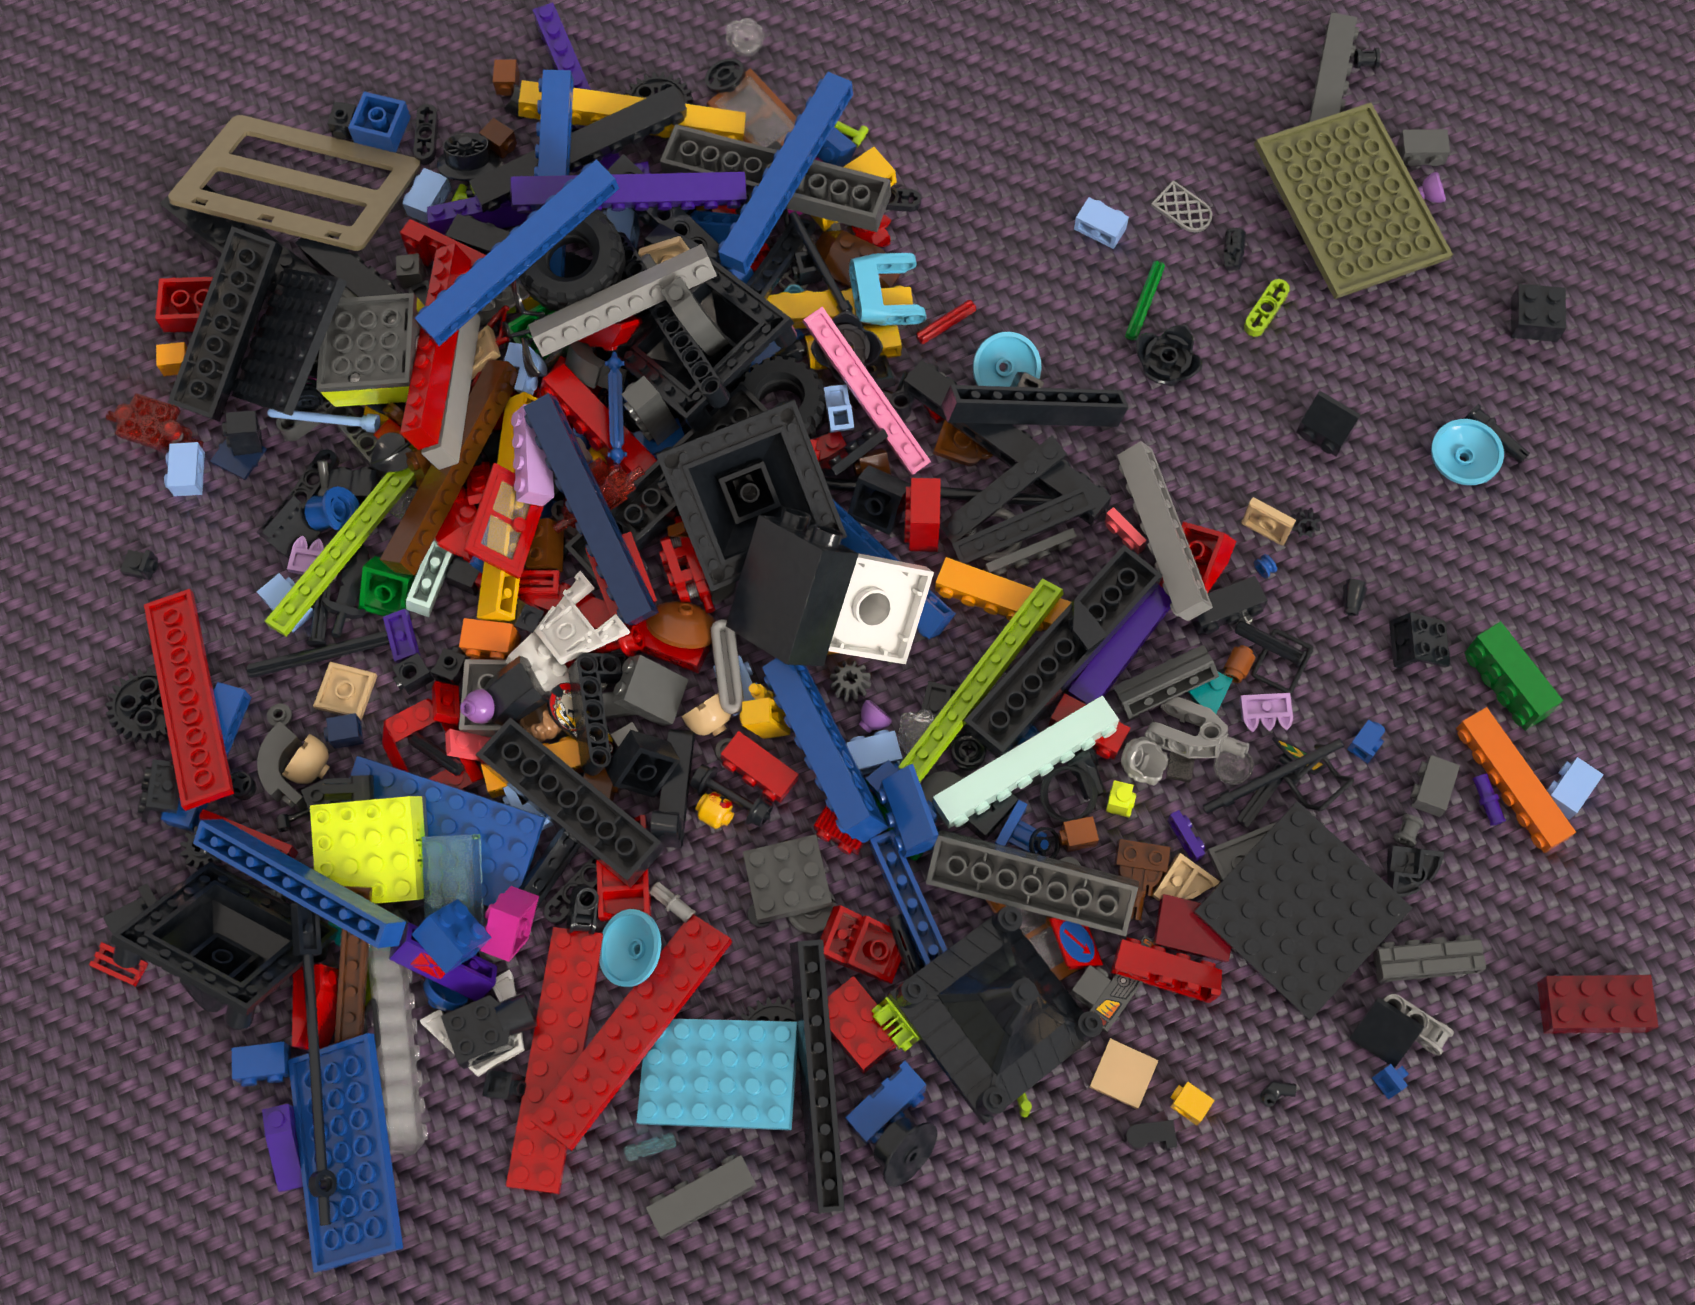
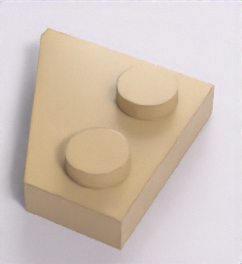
M1179 853L1172 861L1167 873L1163 875L1154 889L1152 897L1159 902L1163 894L1191 900L1206 890L1215 887L1220 881Z

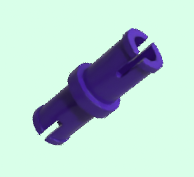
M1488 774L1473 778L1472 780L1480 796V806H1484L1490 826L1505 822L1506 819L1498 803L1500 798L1498 794L1494 793Z

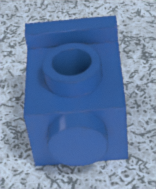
M1368 720L1347 750L1368 764L1384 742L1381 736L1386 731L1385 728L1377 722Z

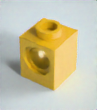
M1187 1082L1183 1087L1177 1086L1170 1097L1174 1100L1170 1107L1197 1126L1215 1100Z

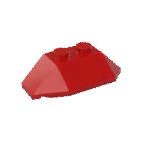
M630 316L578 341L586 343L590 347H602L605 351L615 350L618 345L627 343L643 323L642 318Z
M462 486L434 541L437 546L454 555L463 557V560L470 563L473 555L465 552L464 547L477 509L474 504L469 505L464 486Z

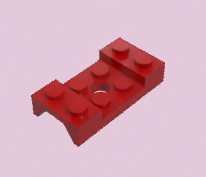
M409 219L400 232L407 254L419 253L424 265L427 267L432 260L434 261L437 249L454 243L470 258V269L478 259L486 256L412 219Z
M639 815L634 818L635 821L648 830L645 815ZM596 860L597 893L599 895L598 918L600 922L609 921L617 913L627 909L641 910L651 916L648 869L630 888Z

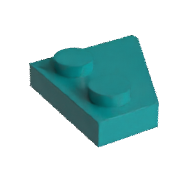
M1218 672V678L1188 691L1194 703L1210 708L1215 714L1233 678Z

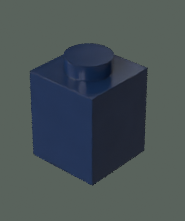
M356 713L326 718L327 727H324V737L326 742H329L334 749L364 744L362 722Z

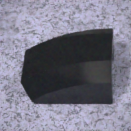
M518 656L496 673L485 685L483 690H486L494 701L493 723L503 726L509 718L518 722L550 700L532 670V665L528 658Z

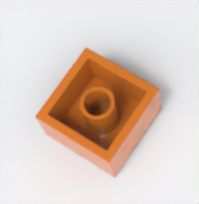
M464 618L459 647L471 659L506 660L508 655L520 645L521 634L510 623Z

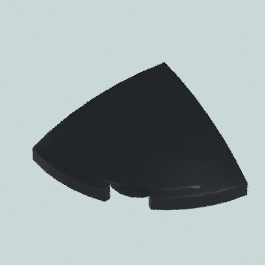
M1388 845V885L1401 897L1419 892L1421 888L1418 887L1426 880L1432 881L1438 873L1443 861L1444 852Z

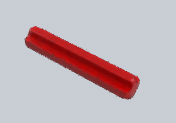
M967 300L916 333L918 341L921 344L927 343L974 313L976 305L972 300Z

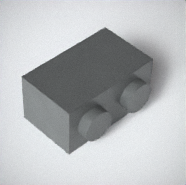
M1448 129L1402 130L1397 142L1398 153L1405 165L1411 167L1418 165H1445L1450 154Z
M1430 755L1425 762L1421 761L1417 771V775L1420 776L1419 782L1413 785L1410 793V798H1413L1411 807L1441 817L1447 810L1460 765Z

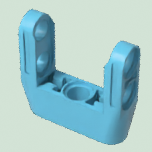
M878 253L850 260L849 275L856 316L861 322L885 326L914 325L926 320L925 309L917 304H883L878 274L905 273L914 269L917 266L914 254Z

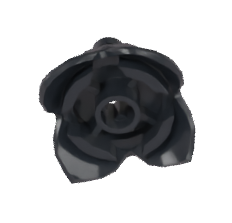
M844 311L832 319L845 340L852 346V350L864 367L878 359L883 349L882 342L876 334L863 328L860 319L856 315ZM814 339L811 345V352L816 361L826 366L836 380L845 383Z
M1186 324L1172 326L1161 336H1157L1154 333H1144L1137 337L1136 352L1138 358L1143 365L1144 374L1153 382L1174 386L1179 381L1192 378L1202 369V359L1199 355L1193 353V335Z

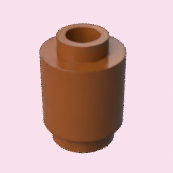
M1244 645L1233 647L1223 667V674L1233 678L1232 682L1241 683L1242 679H1246L1256 659L1254 654H1252L1253 650Z

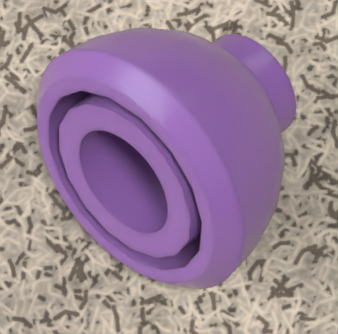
M1431 173L1426 177L1422 186L1418 187V190L1423 199L1433 203L1445 202L1446 197L1439 173Z
M483 689L474 690L469 693L460 706L461 713L471 722L477 724L488 723L494 715L495 706L493 698Z
M871 700L864 702L861 708V721L859 725L868 733L872 730H882L892 723V719Z

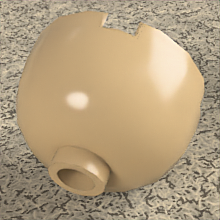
M719 693L682 716L686 726L695 734L705 736L712 733L714 737L727 729L724 724L731 718V714L724 712L721 708Z
M312 734L307 736L304 744L299 747L282 776L297 784L311 783L317 777L322 779L330 768L326 764L329 758L327 747Z

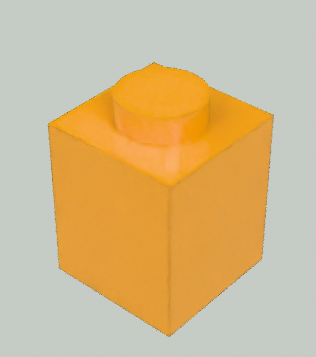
M185 342L156 345V366L163 376L178 375L188 348Z

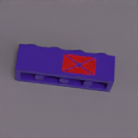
M411 923L405 926L399 946H394L390 949L389 960L474 1001L482 999L496 984L497 966L476 955L445 974L411 935L418 928V926Z

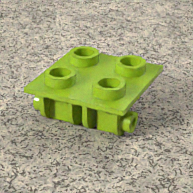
M888 997L871 1010L874 1014L872 1017L880 1026L889 1019L891 1020L883 1030H886L892 1024L896 1026L888 1034L889 1037L897 1030L900 1031L891 1038L898 1049L902 1048L905 1052L920 1040Z

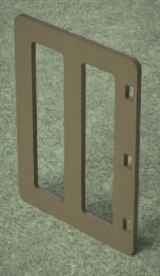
M237 115L231 118L172 189L168 197L169 202L175 206L359 251L364 249L420 170L421 164L414 157L244 115ZM252 136L390 170L391 173L379 189L373 190L231 153L244 137ZM222 171L366 208L352 226H344L202 189L216 172ZM196 202L205 203L206 205L196 204ZM262 218L272 220V222L263 221ZM328 236H336L339 237V239L330 238Z

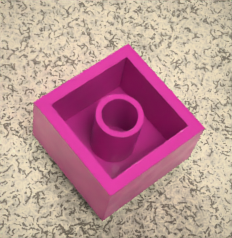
M510 886L504 894L500 893L497 901L494 904H490L486 911L485 918L488 919V922L484 928L492 938L481 948V952L510 962L529 940L539 896Z

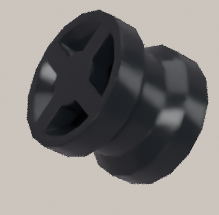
M242 771L231 774L234 790L233 796L238 800H248L253 797L257 788L255 781Z

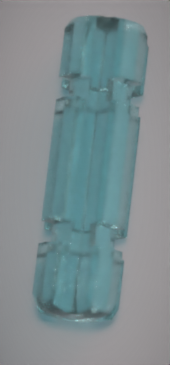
M673 1133L662 1135L663 1138L660 1139L655 1137L639 1142L637 1146L634 1144L626 1146L624 1148L626 1159L632 1161L638 1159V1156L645 1157L662 1152L664 1148L666 1150L675 1148V1136Z

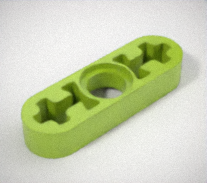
M1275 279L1269 284L1245 321L1244 330L1248 335L1257 337L1263 334L1288 296L1290 287L1286 281ZM1278 288L1282 289L1276 296V299L1273 298L1275 290ZM1265 303L1270 304L1273 310L1265 312L1261 309V305ZM1258 317H1260L1261 320L1259 326L1257 325L1255 328L1252 327V324H1254Z

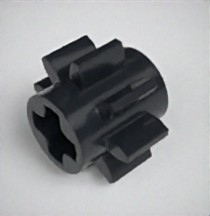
M1300 507L1297 515H1291L1296 520L1292 531L1298 530L1300 538L1303 535H1308L1311 538L1315 530L1320 531V526L1317 523L1321 521L1320 515H1313V508L1303 510Z

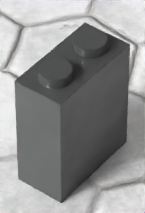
M642 655L629 657L622 666L623 674L614 688L615 696L612 702L659 726L672 725L689 679Z

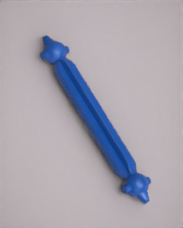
M612 352L611 358L605 361V366L611 369L608 374L609 437L610 445L613 449L611 452H608V457H611L615 465L619 467L623 458L627 457V452L621 449L624 444L623 396L621 395L623 393L622 374L619 369L621 366H624V361H621L616 352Z

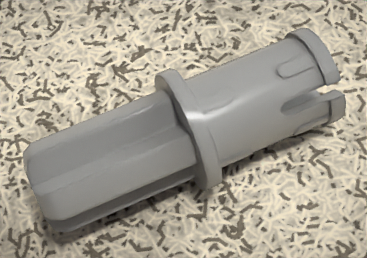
M660 882L652 886L650 894L666 907L665 910L667 912L671 911L685 923L692 915H696V911L680 899L681 896L679 894L675 895Z

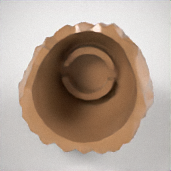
M547 703L520 720L521 727L539 742L546 739L551 740L562 731L549 715Z

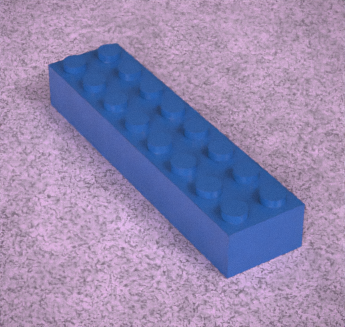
M775 658L763 666L762 669L766 674L764 681L771 690H774L776 694L774 701L780 709L784 710L786 714L784 721L791 730H794L796 734L794 740L797 746L804 750L806 754L804 760L807 766L814 770L817 776L814 780L819 789L825 792L827 796L825 802L828 808L835 812L838 818L836 824L840 831L849 834L852 839L856 838L865 843L888 829L889 826L806 665H787Z

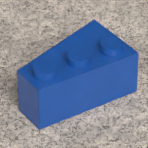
M906 1061L899 1066L900 1069L893 1076L887 1077L873 1094L868 1095L845 1117L846 1122L866 1145L871 1141L874 1144L877 1143L884 1133V1129L889 1124L904 1118L906 1115L903 1112L909 1106H912L914 1109L925 1099L923 1094L926 1091V1083Z

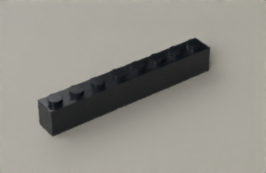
M950 385L941 404L948 423L1118 427L1129 408L1122 390Z

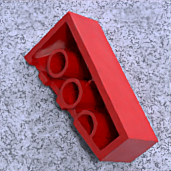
M1133 938L1122 939L1118 943L1110 973L1142 981L1145 984L1207 1003H1211L1221 995L1222 970L1215 968L1216 964L1203 960L1198 963L1192 961L1190 956L1182 953L1172 955L1166 953V949L1160 946L1151 945V948L1141 945V941Z

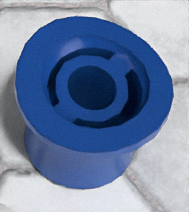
M338 486L332 487L325 492L324 496H313L307 501L305 517L308 524L314 530L325 531L333 528L339 531L358 509L359 502L348 489Z

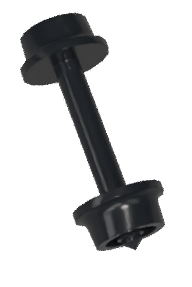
M702 764L696 772H693L690 786L698 791V796H703L709 788L749 811L746 818V824L748 825L754 824L762 827L767 820L771 819L770 814L773 810V804L766 800L765 795H761L753 803L714 780L718 772V768L715 766L711 768Z

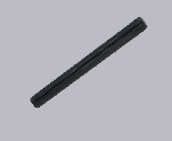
M383 631L251 663L246 666L248 676L252 678L389 645L390 643L387 632Z

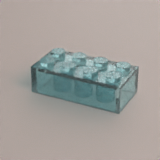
M481 834L422 837L425 919L432 913L459 899L474 918L484 926Z

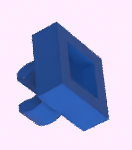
M1390 1064L1372 1077V1079L1389 1100L1408 1086L1403 1079L1409 1074L1403 1066L1395 1070L1392 1064Z

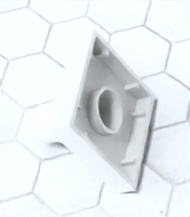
M859 554L828 651L906 664L934 572L926 566Z

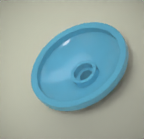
M1015 332L996 333L984 340L975 353L973 376L977 386L1010 387L1017 372H1026L1037 379L1040 378L1041 359L1035 345L1021 334ZM1001 363L1006 365V369L1003 372L999 368Z
M1458 419L1445 424L1438 430L1432 441L1431 455L1436 468L1447 479L1461 485H1479L1489 481L1497 474L1504 460V449L1500 438L1489 426L1472 419ZM1460 457H1464L1466 461H1462Z
M627 909L617 913L609 920L602 931L603 939L599 964L603 974L610 982L618 986L633 987L644 982L652 974L658 963L661 952L660 931L654 919L646 912Z

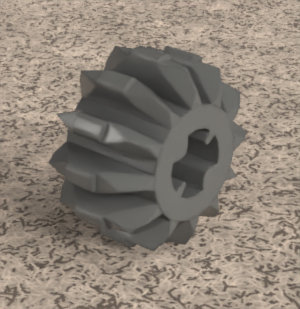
M855 660L852 662V666H848L847 661L843 662V668L835 666V673L830 675V680L833 681L830 684L831 690H836L835 696L839 698L844 695L845 702H848L849 697H853V700L857 702L858 694L865 697L867 695L865 689L871 688V683L868 681L871 679V675L865 672L866 667L861 665L857 668V661ZM847 679H851L854 683L850 684Z

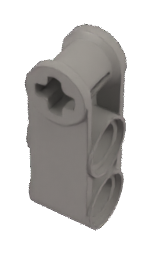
M1397 994L1388 995L1383 999L1386 1002L1393 1003L1399 1011L1407 1016L1416 1018L1424 1026L1423 1031L1415 1040L1417 1043L1435 1055L1440 1056L1443 1053L1442 1047L1448 1037H1452L1454 1034L1450 1027L1435 1020Z

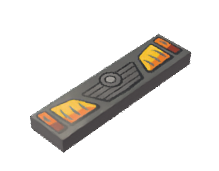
M1144 935L1141 939V945L1151 948L1153 940ZM1118 974L1115 975L1090 1010L1100 1016L1104 1032L1107 1033L1143 983L1142 981Z

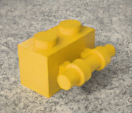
M751 684L749 691L755 700L742 702V710L740 711L742 726L763 739L790 735V728L784 721L786 714L774 701V696L776 695L761 684Z

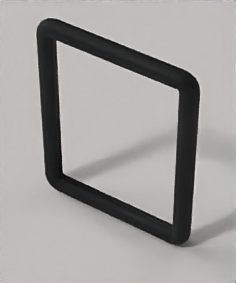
M1273 629L1270 634L1271 636L1275 637L1278 634L1308 648V651L1289 689L1256 674L1268 651L1263 648L1251 675L1267 685L1284 693L1291 694L1313 652V646L1279 629Z
M372 998L365 1006L363 1034L368 1033L366 1014L372 1007L377 1049L381 1040L376 999Z

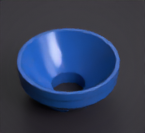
M427 977L424 980L425 995L429 1005L434 1009L454 1011L461 1008L468 1001V997L442 986Z

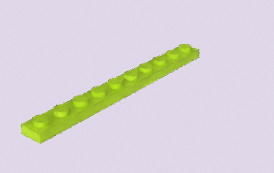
M412 444L409 446L411 450L415 449ZM409 467L398 472H387L267 617L265 623L285 637L288 636L415 481L414 472Z
M1042 578L898 766L899 770L913 764L919 782L923 780L964 726V720L987 696L1063 596V589Z

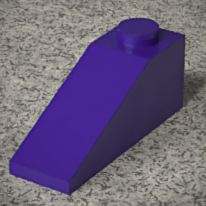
M285 1104L262 1109L265 1138L278 1192L302 1188L303 1181L293 1106Z

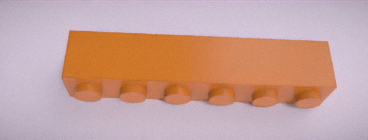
M1487 707L1459 724L1456 728L1459 739L1471 749L1474 760L1483 766L1491 784L1497 786L1502 793L1503 801L1514 810L1517 821L1522 827H1526L1531 834L1533 844L1546 853L1576 833Z

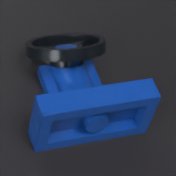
M1018 800L995 844L1007 846L1010 843L1023 851L1034 854L1039 852V855L1046 856L1051 842L1055 840L1054 852L1049 857L1055 859L1060 850L1059 835L1050 827L1036 829L1021 821L1028 804ZM1042 830L1050 831L1053 836L1047 838V834L1042 832Z

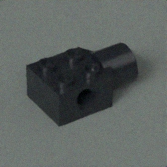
M524 992L501 1002L496 1001L489 995L441 1016L458 1065L463 1069L513 1049L515 1035L538 1026L532 1007Z

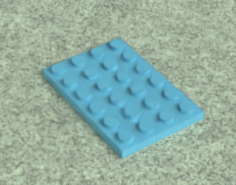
M673 1019L643 1058L636 1123L641 1125L792 1130L798 1049L797 1022Z

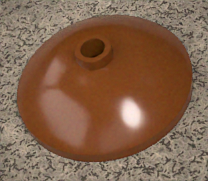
M681 601L661 603L656 606L659 613L646 619V626L649 632L658 640L671 646L695 649L712 644L711 627L716 620L710 613H706L705 609L695 604Z

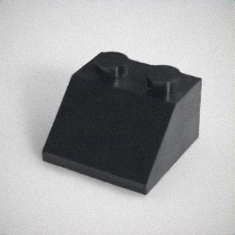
M1319 391L1300 422L1296 433L1305 441L1318 445L1325 453L1333 454L1337 457L1352 435L1361 415Z

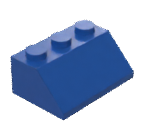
M910 764L883 779L880 784V790H877L881 805L885 804L888 811L885 814L889 828H894L896 834L894 837L896 849L898 852L902 851L904 858L933 850L939 835L914 765Z

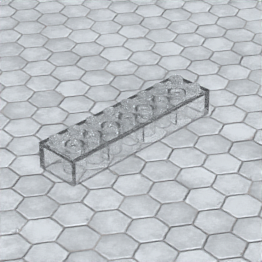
M369 944L368 969L371 999L375 998L377 1003L381 1043L376 1051L390 1154L413 1153L420 1149L424 1144V1140H427L426 1123L422 1124L421 1113L425 1112L424 1097H419V1087L422 1086L421 1070L417 1071L416 1060L420 1059V1050L418 1044L414 1045V1034H417L416 1018L412 1019L411 1014L412 1008H415L414 993H409V983H412V970L389 960L391 947L376 948Z

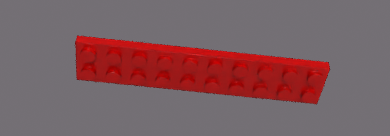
M191 589L144 604L181 807L185 811L234 794L194 593Z
M692 915L686 923L684 922L661 951L658 963L652 974L644 982L632 988L534 1113L530 1121L572 1151L732 944L731 938L695 915Z
M553 927L536 1018L538 1026L534 1029L525 1078L526 1089L521 1100L506 1187L560 1194L568 1148L534 1125L530 1119L585 1050L600 965L599 959L603 933L595 932L594 935L584 931L567 933L566 928Z

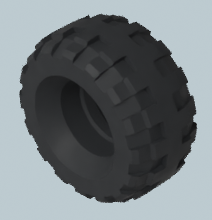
M594 210L521 274L519 279L533 300H536L542 307L550 311H559L621 282L622 274L625 272L626 261L620 235L614 224L611 223L604 213L600 210ZM570 243H579L589 247L593 258L589 267L582 274L571 278H564L552 273L549 264L552 255L558 248Z

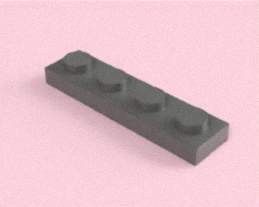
M1071 528L985 564L983 571L1001 577L1007 574V570L1013 567L1021 569L1029 565V561L1035 558L1040 561L1049 557L1052 551L1059 549L1062 552L1071 548L1077 535L1074 529Z

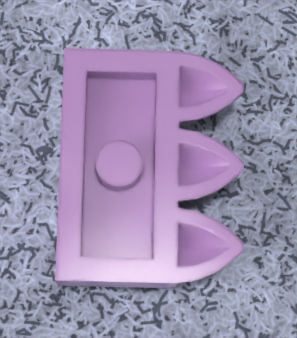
M299 537L292 546L287 566L288 572L303 575L324 550L322 541L320 539L315 540L308 550L305 537Z
M1290 693L1240 696L1242 722L1245 723L1251 732L1256 730L1259 721L1262 722L1268 731L1273 729L1276 720L1279 721L1285 730L1290 728L1293 721Z

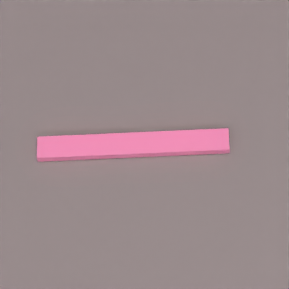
M819 308L803 319L802 322L872 422L877 428L885 429L888 437L885 438L886 442L910 476L929 464L931 461L824 308Z

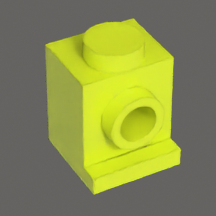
M1114 780L1105 812L1130 818L1136 799V793L1132 792L1134 785Z

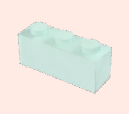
M435 541L432 542L406 599V610L426 617H430L445 580L447 567L454 557V554L437 546Z

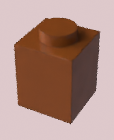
M516 59L494 60L493 85L496 95H513L514 84L519 85L520 72Z
M1093 816L1063 822L1062 830L1059 831L1060 843L1062 846H1066L1067 852L1096 847L1099 842Z

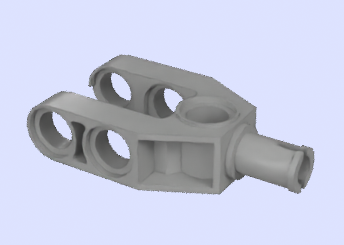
M1178 696L1162 703L1160 708L1167 714L1180 719L1183 723L1186 721L1200 726L1199 734L1192 736L1157 722H1152L1145 732V737L1153 740L1161 748L1187 758H1218L1220 752L1227 751L1244 759L1249 749V743L1229 737L1228 726L1210 708Z

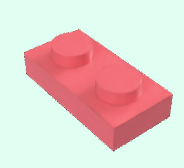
M1114 507L1106 513L1105 519L1108 530L1113 534L1117 533L1123 539V544L1130 550H1134L1137 554L1145 549L1147 540Z
M449 729L445 733L447 756L479 761L476 754L491 737Z

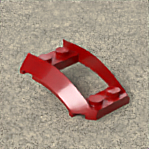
M427 698L384 721L382 745L393 767L410 772L396 743L411 736L412 733L438 722L433 720V704L431 699ZM441 722L445 732L449 729L459 731L457 725ZM459 758L465 766L464 771L459 776H455L445 769L428 779L464 789L483 779L484 776L475 760Z

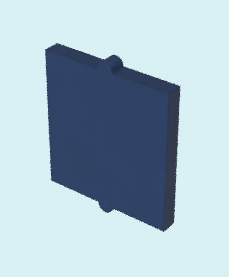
M225 439L223 444H219V449L210 462L246 480L254 467L258 466V461L267 449L262 446L261 453L234 456L232 448L227 447Z

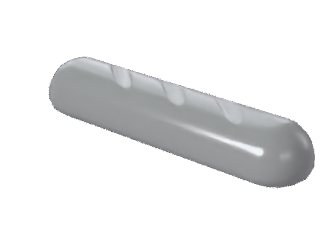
M721 619L713 623L711 627L719 700L724 712L736 714L742 710V702L744 701L735 632L726 627L727 620Z

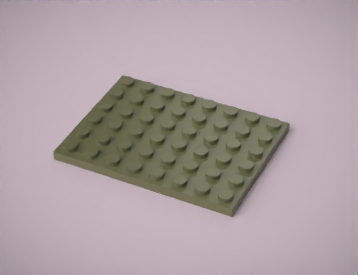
M1372 103L1268 135L1255 141L1254 146L1334 299L1449 260L1453 256Z

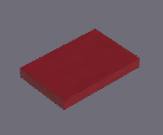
M1166 894L1161 895L1153 945L1225 963L1229 962L1231 947L1194 913L1201 903Z

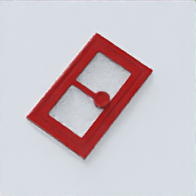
M493 463L464 551L519 579L544 506L516 501V491L514 490L515 473L497 463Z

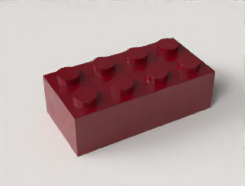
M1651 975L1546 976L1537 982L1543 1034L1648 1033L1658 1028Z

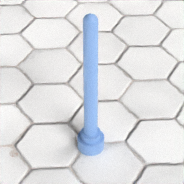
M271 409L267 411L268 416L272 418L358 426L369 433H375L380 428V416L378 414L368 413L367 416L353 417L294 410L293 415L289 416Z

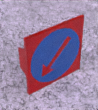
M1057 918L1049 919L1064 962L1069 967V970L1082 969L1090 965H1103L1089 927Z

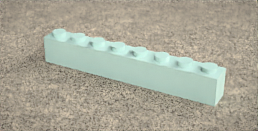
M1101 696L933 796L932 804L948 829L954 825L956 828L960 827L969 820L968 817L972 814L977 813L979 815L990 808L989 804L992 802L1005 800L1011 795L1012 790L1017 787L1020 789L1025 788L1033 781L1032 778L1039 774L1044 776L1051 772L1055 764L1060 761L1062 764L1068 762L1075 756V752L1080 749L1086 751L1095 745V740L1102 736L1107 738L1117 731L1119 718L1105 698Z

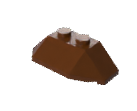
M844 230L823 232L815 244L834 280L848 288H852L849 275L851 259L871 254L886 253L883 249ZM901 273L878 274L880 287L892 288Z

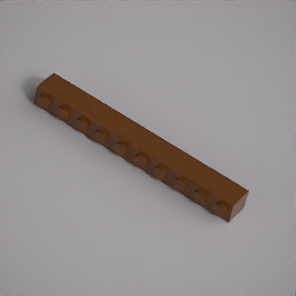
M488 360L475 383L468 399L459 463L440 470L431 464L380 558L394 572L415 576L514 391L519 372L509 361Z

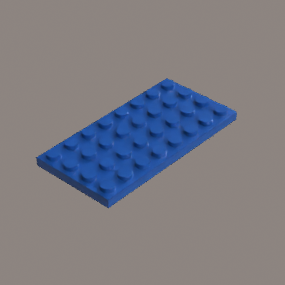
M356 757L351 776L374 775V800L407 796L426 797L432 888L489 906L494 904L500 893L504 894L510 886L519 888L527 877L546 817L365 757ZM342 800V802H353L351 800Z
M366 1033L319 1049L327 1170L332 1171L337 1179V1188L329 1196L331 1225L320 1226L318 1198L314 1197L308 1188L309 1178L316 1171L309 1053L288 1060L313 1272L326 1271L403 1249L375 1036L373 1033Z

